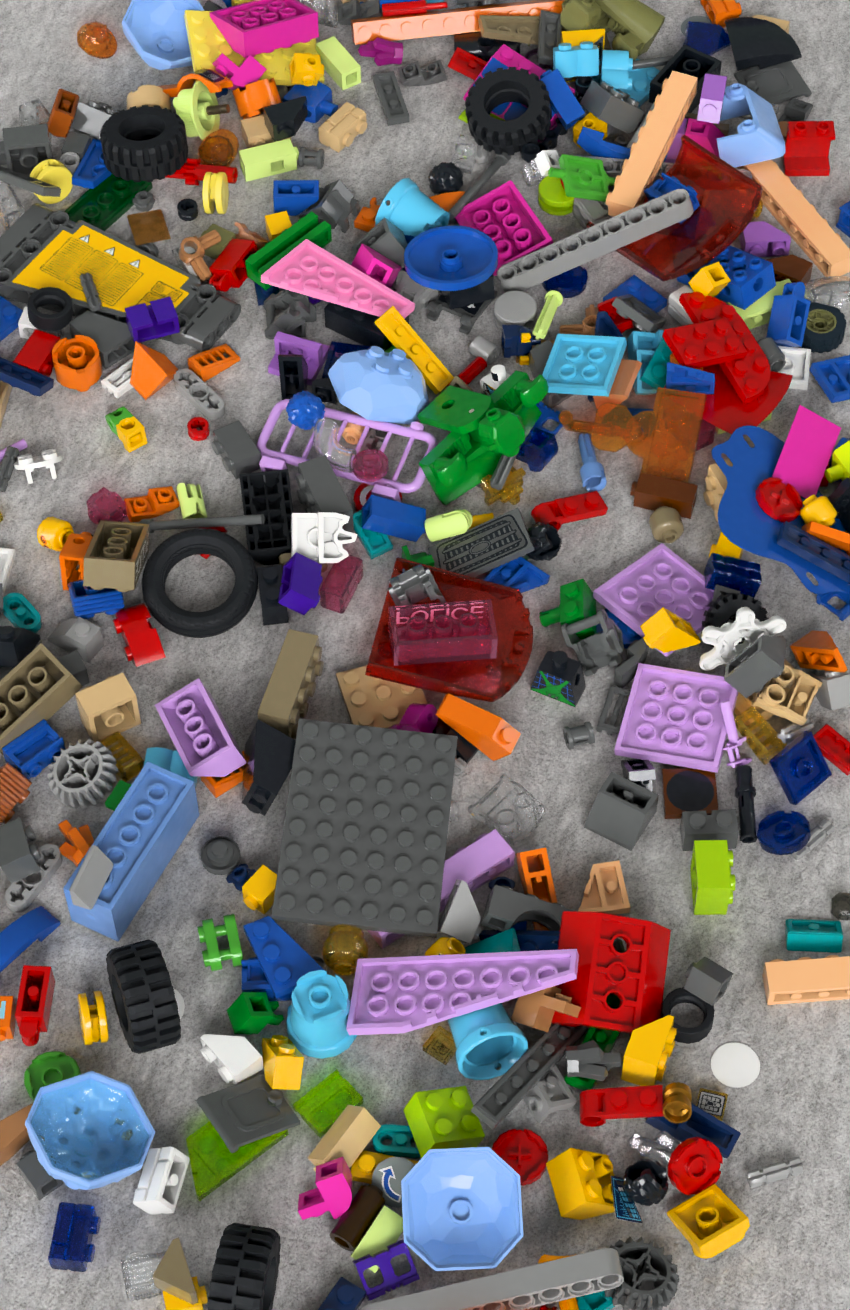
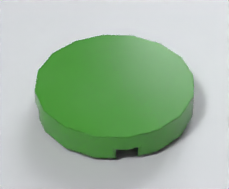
M60 1051L46 1052L32 1060L29 1068L27 1067L24 1074L25 1088L29 1097L35 1100L41 1087L81 1075V1071L76 1060L65 1055V1053Z

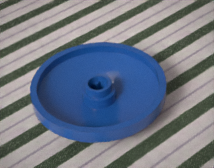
M441 226L424 231L409 242L404 252V265L410 278L424 287L440 291H458L481 284L495 272L498 265V250L495 242L487 234L477 229L465 226Z

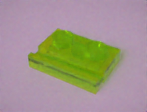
M336 1069L293 1104V1109L301 1115L302 1119L321 1138L328 1132L347 1105L360 1106L364 1103V1100L345 1078L343 1079Z

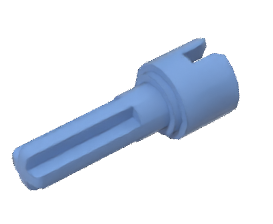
M581 433L578 444L583 466L580 469L583 487L586 486L588 492L601 491L607 484L604 467L601 463L597 462L591 435L589 433Z

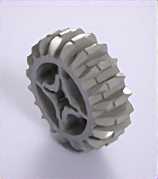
M79 739L76 745L69 742V748L66 750L60 748V756H53L55 763L48 765L51 771L47 774L50 781L48 785L54 793L53 795L64 805H71L76 809L79 805L87 809L89 802L97 805L99 797L105 799L104 793L112 791L110 784L117 782L115 774L119 772L116 767V759L109 748H106L101 742H94L91 739H88L86 742ZM79 770H82L83 773L86 775V777H84V776L79 772Z

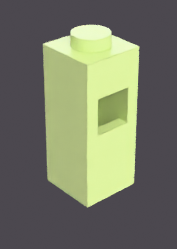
M335 36L316 43V51L320 55L324 70L342 91L361 83V66Z
M290 138L239 150L240 168L246 182L297 170L299 151L297 146L293 147Z

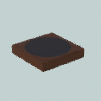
M693 768L662 769L665 819H681L682 812L706 810L707 815H711L712 810H718L715 772Z

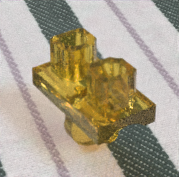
M512 466L501 490L490 487L492 475L484 477L481 480L480 486L485 493V503L489 506L500 499L503 504L507 501L512 505L518 504L520 502L519 494L523 492L521 487L523 485L522 477L526 475L523 468L521 467L516 470Z

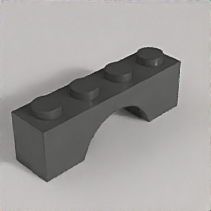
M495 885L488 895L481 925L503 932L520 922L532 921L542 924L550 931H560L562 912L573 910L567 909L559 903H549L540 900L532 894L525 895L516 892L508 886Z

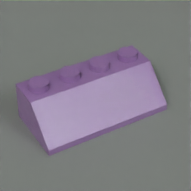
M199 678L155 704L190 776L225 777L247 763L212 695Z

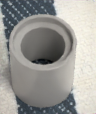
M66 152L59 159L73 176L80 164L79 155L74 152Z
M482 335L477 336L469 347V353L475 357H482L487 365H492L499 357L501 351L500 347Z

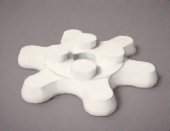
M741 607L736 612L734 623H725L720 628L707 626L703 629L702 641L706 644L714 645V648L700 657V668L709 671L719 665L728 664L762 635L774 636L784 631L787 626L786 621L776 615L760 622L758 619H755V613L749 607ZM742 638L745 639L742 644H738L739 642L742 641Z

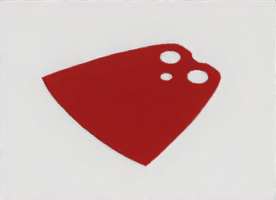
M715 364L703 367V371L715 374L714 394L668 396L699 418L733 434L737 428L742 426L757 427L780 403L790 386L793 375L771 371L770 379L764 392L754 401L743 404L720 365Z

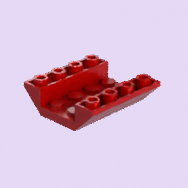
M563 911L557 950L577 949L579 954L577 979L556 985L555 987L562 989L560 994L571 997V1004L577 1005L581 1009L578 1018L555 1011L551 1023L570 1027L583 1025L630 1033L629 1037H631L633 1030L660 1019L671 930L652 921L601 912ZM616 938H622L626 942L627 948L624 953L617 952L614 949L613 942ZM609 993H614L619 997L620 1004L617 1009L608 1006L606 998Z

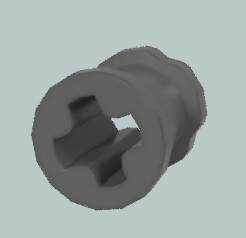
M301 147L298 157L299 167L309 165L322 169L325 156L324 149L316 151Z
M590 721L573 728L563 727L564 740L569 750L573 749L576 745L595 743V736Z

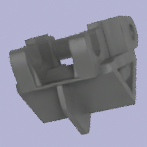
M339 179L326 185L324 188H319V200L302 212L299 219L312 211L318 215L319 224L325 220L331 225V229H335L337 224L342 227L341 231L346 233L350 226L348 216L351 211L353 216H357L360 212V205L358 200L354 199L352 192Z
M281 290L276 295L272 293L263 302L267 322L265 337L268 339H274L278 331L297 337H306L305 322L316 321V306L309 302V296L289 290ZM277 308H279L280 310H284L277 316L275 315V310Z
M419 564L407 571L402 569L403 573L389 580L392 587L388 588V591L400 615H407L413 610L411 607L413 604L427 597L431 601L436 599L440 601V603L432 607H444L434 609L433 617L443 612L446 613V606L448 604L429 568L424 570L423 566ZM430 608L426 609L428 616L425 619L417 621L410 618V620L405 621L406 626L422 624L429 620ZM423 611L414 617L422 619L425 616V612Z
M604 609L598 610L597 614L570 625L567 623L561 625V632L567 647L573 648L582 667L586 666L584 671L586 677L595 674L599 668L607 665L614 667L621 663L622 657L620 652L624 651L622 630L608 617ZM601 624L603 631L583 639L576 635V633Z

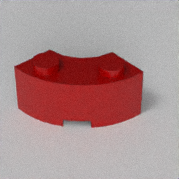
M144 603L121 609L115 613L116 619L112 620L116 633H121L126 643V647H123L128 662L132 661L138 667L166 658L157 630L152 627L149 621L151 616Z

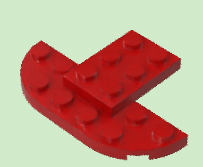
M700 292L682 293L679 301L693 324L665 329L662 335L679 365L696 369L719 364L743 404L757 399L764 392L771 374L770 364L741 316L733 306L715 297H705Z

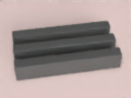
M611 685L597 725V732L602 733L603 730L607 731L608 735L615 733L618 737L626 706L619 727L615 726L624 697L629 696L631 690ZM617 693L619 697L610 724H605L614 695Z

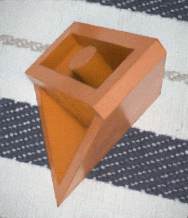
M135 341L130 384L147 400L174 379V374H176L178 368L164 354Z

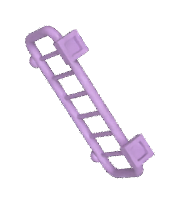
M284 399L276 403L272 408L256 445L262 456L259 462L262 472L287 469L286 464L298 467L299 463L309 460L306 458L325 417L343 421L327 455V459L330 462L347 423L364 426L365 428L347 468L333 465L331 467L337 477L373 485L372 495L401 502L399 492H415L422 486L426 478L423 470L419 467L416 477L411 483L397 482L414 439L428 443L429 446L425 456L438 445V442L433 434L424 431L425 427L419 422H411L410 427H405L389 422L367 420L360 415L325 407L324 418L316 425L302 458L284 453L296 429L294 424H292L280 452L267 449L266 444L281 412L286 409L289 403V399ZM369 429L387 432L370 473L365 474L351 470ZM392 433L409 437L410 439L392 480L374 476Z

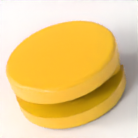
M93 991L94 1005H88L86 993H79L77 997L84 1044L92 1045L93 1042H98L99 1040L100 1043L108 1042V1024L102 991Z

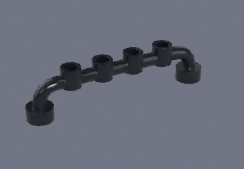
M579 76L576 78L575 89L578 92L576 99L579 103L593 80L590 76ZM556 118L554 128L546 131V136L542 143L538 145L527 143L522 146V159L529 165H535L534 159L537 157V154L542 150H548V148H556L558 136L567 134L568 129L565 130L560 120Z

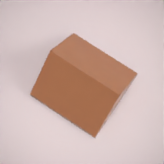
M622 359L609 396H593L598 416L603 418L628 398L642 365L640 361Z

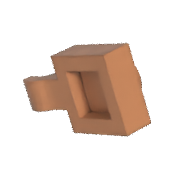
M235 222L234 225L239 228V233H235L236 239L254 240L259 250L269 242L256 232L250 231L245 224Z

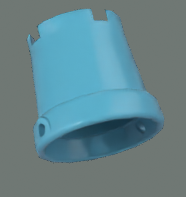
M403 178L390 189L383 199L375 218V226L382 219L386 218L403 231L404 235L416 237L429 229L447 226L450 214L422 193L417 184L410 178Z
M324 970L308 972L299 978L294 992L292 991V1004L288 1007L286 1020L288 1038L301 1053L308 1057L319 1059L335 1057L347 1050L357 1037V1035H349L346 1030L351 1003L348 997L347 986L341 977L336 974L334 977L328 975L327 971Z
M502 1003L448 1019L456 1047L457 1067L465 1078L489 1080L501 1076L528 1050V1040L518 1026L513 1024Z

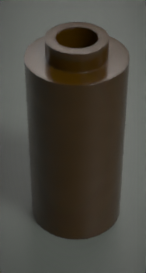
M362 1185L352 1199L348 1210L340 1217L329 1234L330 1238L343 1249L354 1251L385 1204V1199L382 1197L383 1192L374 1185Z

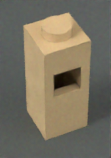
M347 1105L308 1156V1159L315 1166V1172L316 1166L340 1157H344L349 1168L352 1166L381 1127L365 1107Z

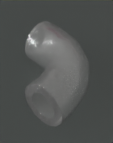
M319 419L315 424L313 445L318 457L326 455L333 469L353 473L357 460L356 450L343 447L338 443V424L328 419Z

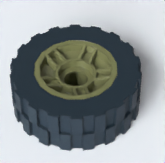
M813 302L810 304L802 348L811 349L813 353L831 352V350L838 348L839 344L841 345L846 329V319H844L845 316L840 312V309L835 308L831 304H825V302Z

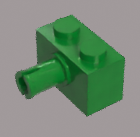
M584 579L560 586L559 607L541 611L539 613L541 624L543 627L559 622L561 625L565 623L570 625L596 614V600L593 598V592ZM596 625L580 631L576 635L580 639L596 633Z

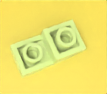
M384 1205L351 1254V1257L356 1260L367 1254L374 1256L378 1252L388 1250L387 1246L395 1243L403 1232V1217ZM374 1265L368 1269L376 1273L379 1267Z

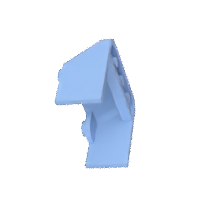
M734 83L725 88L720 121L749 114L752 120H744L737 127L738 134L716 138L721 171L776 159L786 153L785 141L772 104L740 83Z

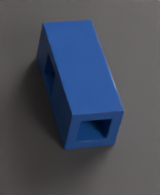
M558 69L544 72L539 80L543 81L546 85L551 107L565 130L574 126L577 121L582 120L586 113Z
M372 494L362 507L363 529L417 542L420 536L426 533L424 526L426 520L425 508Z

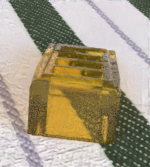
M753 706L734 718L736 728L742 736H746L747 740L745 741L764 765L784 751L787 743H782V740L777 737L778 733ZM753 718V723H751L748 726L744 724L746 721ZM757 727L761 729L755 734L751 732ZM765 735L767 739L760 742L759 739ZM769 745L773 746L769 750L766 749V747H768Z
M116 732L102 740L101 743L108 747L118 741V744L109 748L111 752L121 747L123 748L113 754L116 759V767L119 771L117 775L122 781L127 782L139 775L144 766V760L119 732ZM127 753V756L123 757L120 760H117V758ZM132 760L130 763L126 764L125 766H122V764H124L125 762Z

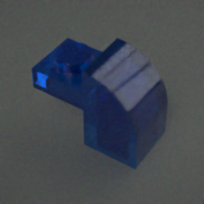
M535 427L525 438V442L521 445L516 459L527 463L530 471H542L558 453L555 435Z

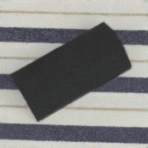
M288 469L239 474L244 515L263 514L265 517L264 524L245 525L248 552L254 561L262 565L279 564V556L281 554L291 553V513L294 512Z

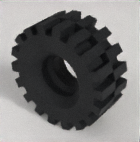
M726 593L725 596L720 595L715 602L712 601L708 605L710 608L704 612L706 618L705 621H702V627L715 626L720 628L723 624L728 623V620L735 616L737 610L741 607H749L755 613V619H758L760 622L769 619L766 617L768 612L766 608H762L761 602L749 595ZM742 638V641L739 642L738 644H742L745 639Z

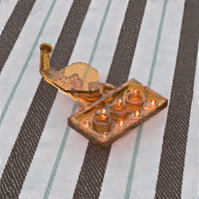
M658 387L652 411H642L632 416L625 405L605 403L597 409L594 423L573 420V415L569 411H562L559 414V421L567 431L592 434V444L598 450L618 452L627 445L635 456L643 459L641 473L690 483L707 396L702 393Z

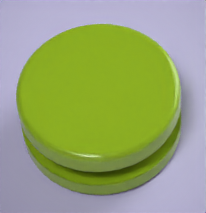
M548 175L542 179L538 187V204L541 209L548 214L556 216L567 215L572 212L575 197L566 196L560 178L549 177Z

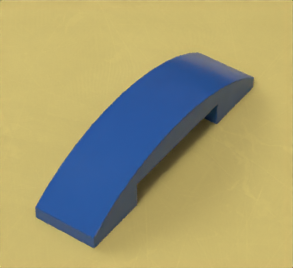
M586 127L582 128L577 144L592 156L629 159L631 149L604 141V133Z
M39 906L6 927L0 933V972L37 939L42 942L61 924L60 921L44 907Z

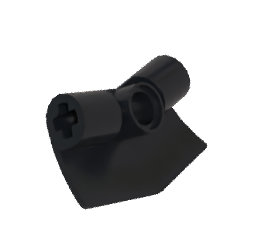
M481 31L454 34V52L459 47L486 62L490 60L503 44L517 53H521L520 45L522 43L483 38Z

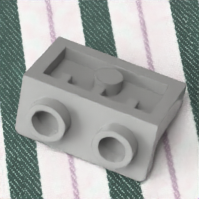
M556 1065L524 1097L537 1123L543 1122L550 1113L572 1108L577 1102Z

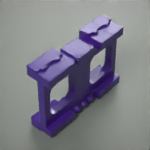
M403 1239L388 1245V1250L378 1252L374 1256L367 1254L353 1260V1264L366 1291L368 1301L386 1294L385 1291L390 1292L391 1289L395 1290L396 1287L400 1288L401 1285L405 1286L420 1279ZM404 1253L410 1264V1270L396 1276L390 1261L393 1257ZM377 1265L381 1271L383 1282L369 1288L363 1272L365 1269Z

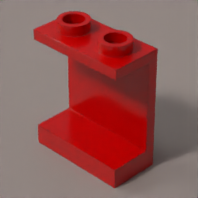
M788 121L785 140L786 153L783 155L785 175L829 176L828 156L831 140H835L833 121Z

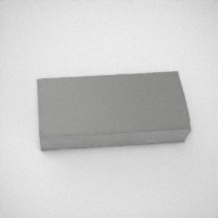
M95 845L90 847L69 889L73 905L89 910L93 909L113 869L112 861Z

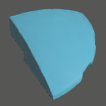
M658 330L656 333L632 331L627 338L628 360H637L642 363L633 384L636 395H651L664 392V387L661 391H658L640 380L658 344L664 339L662 337L664 330Z

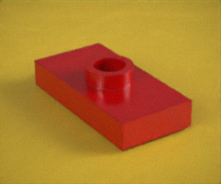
M828 724L824 725L809 738L808 744L848 776L850 774V742Z

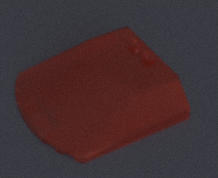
M686 135L681 137L682 146L675 164L666 175L674 176L681 184L694 188L697 192L696 197L700 206L682 224L676 223L615 250L663 282L700 268L728 248L751 221L763 191L761 185ZM647 197L645 198L643 204L648 202ZM589 221L586 226L589 228L594 226V224Z
M399 557L396 558L391 579L403 573L402 569L407 571L421 563ZM421 564L424 570L429 568L439 590L444 596L450 608L449 617H453L451 610L456 606L468 608L458 607L454 610L456 616L466 614V616L458 618L463 623L461 637L451 643L410 654L397 652L393 647L395 632L407 626L405 622H396V610L398 609L389 591H387L365 675L434 692L449 693L454 696L494 703L508 693L519 681L532 651L533 626H531L529 620V608H525L522 602V594L518 589ZM429 597L424 598L411 606L413 610L407 615L411 618V613L419 608L426 610L440 603L438 599L431 601ZM483 604L481 606H473V610L483 609V611H473V615L482 616L470 617L471 605ZM417 610L414 616L423 612V610ZM443 612L433 617V620L429 619L424 623L446 618V613ZM430 632L422 633V636L428 639L435 637Z

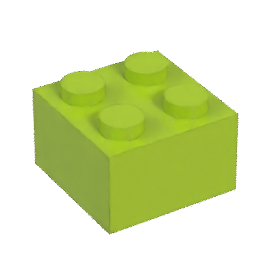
M694 840L690 864L694 915H726L728 904H733V891H735V874H731L733 851L728 850L727 840Z
M466 1086L415 1092L403 1109L421 1158L429 1149L477 1147L485 1137L479 1118L471 1112L474 1105Z

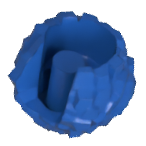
M302 391L293 395L286 407L289 422L304 430H311L312 427H316L325 414V405L322 404L321 399L309 391Z

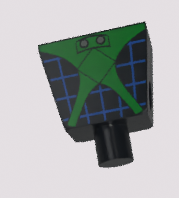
M547 651L538 667L531 690L576 707L586 688L582 664L579 661L568 658L567 653L564 651Z

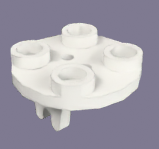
M48 449L42 451L40 456L32 457V454L20 455L17 457L18 462L14 463V467L16 470H25L28 484L33 483L31 472L34 471V468L46 466V469L50 468L52 479H56L54 463L62 461V454L57 453L56 449Z

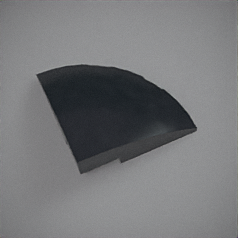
M738 17L725 20L737 71L756 65L759 66V69L802 58L799 47L791 35L770 21L752 17Z

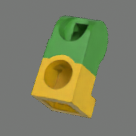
M122 406L105 416L108 426L123 442L124 448L129 453L147 444L144 426L125 407Z

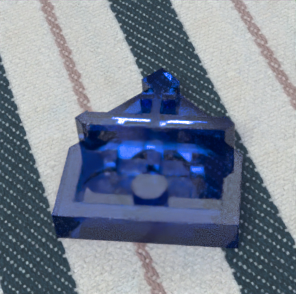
M688 21L683 45L685 44L709 56L731 45L728 34L720 25Z

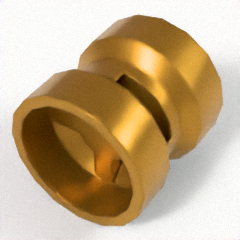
M673 1082L668 1084L663 1091V1115L672 1123L686 1122L692 1115V1091L684 1083Z

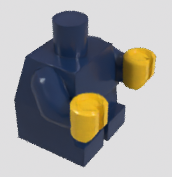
M502 325L501 347L504 358L518 356L520 365H529L528 353H530L532 345L541 344V338L536 340L535 336H532L531 328L520 325Z

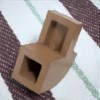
M553 986L519 997L511 1020L548 1032L555 1011L578 1018L581 1007L571 1004L572 998L560 994L562 989Z

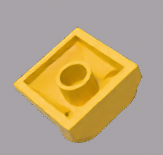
M716 1184L667 1212L669 1219L691 1244L693 1253L700 1258L714 1257L741 1241L750 1227L748 1217Z

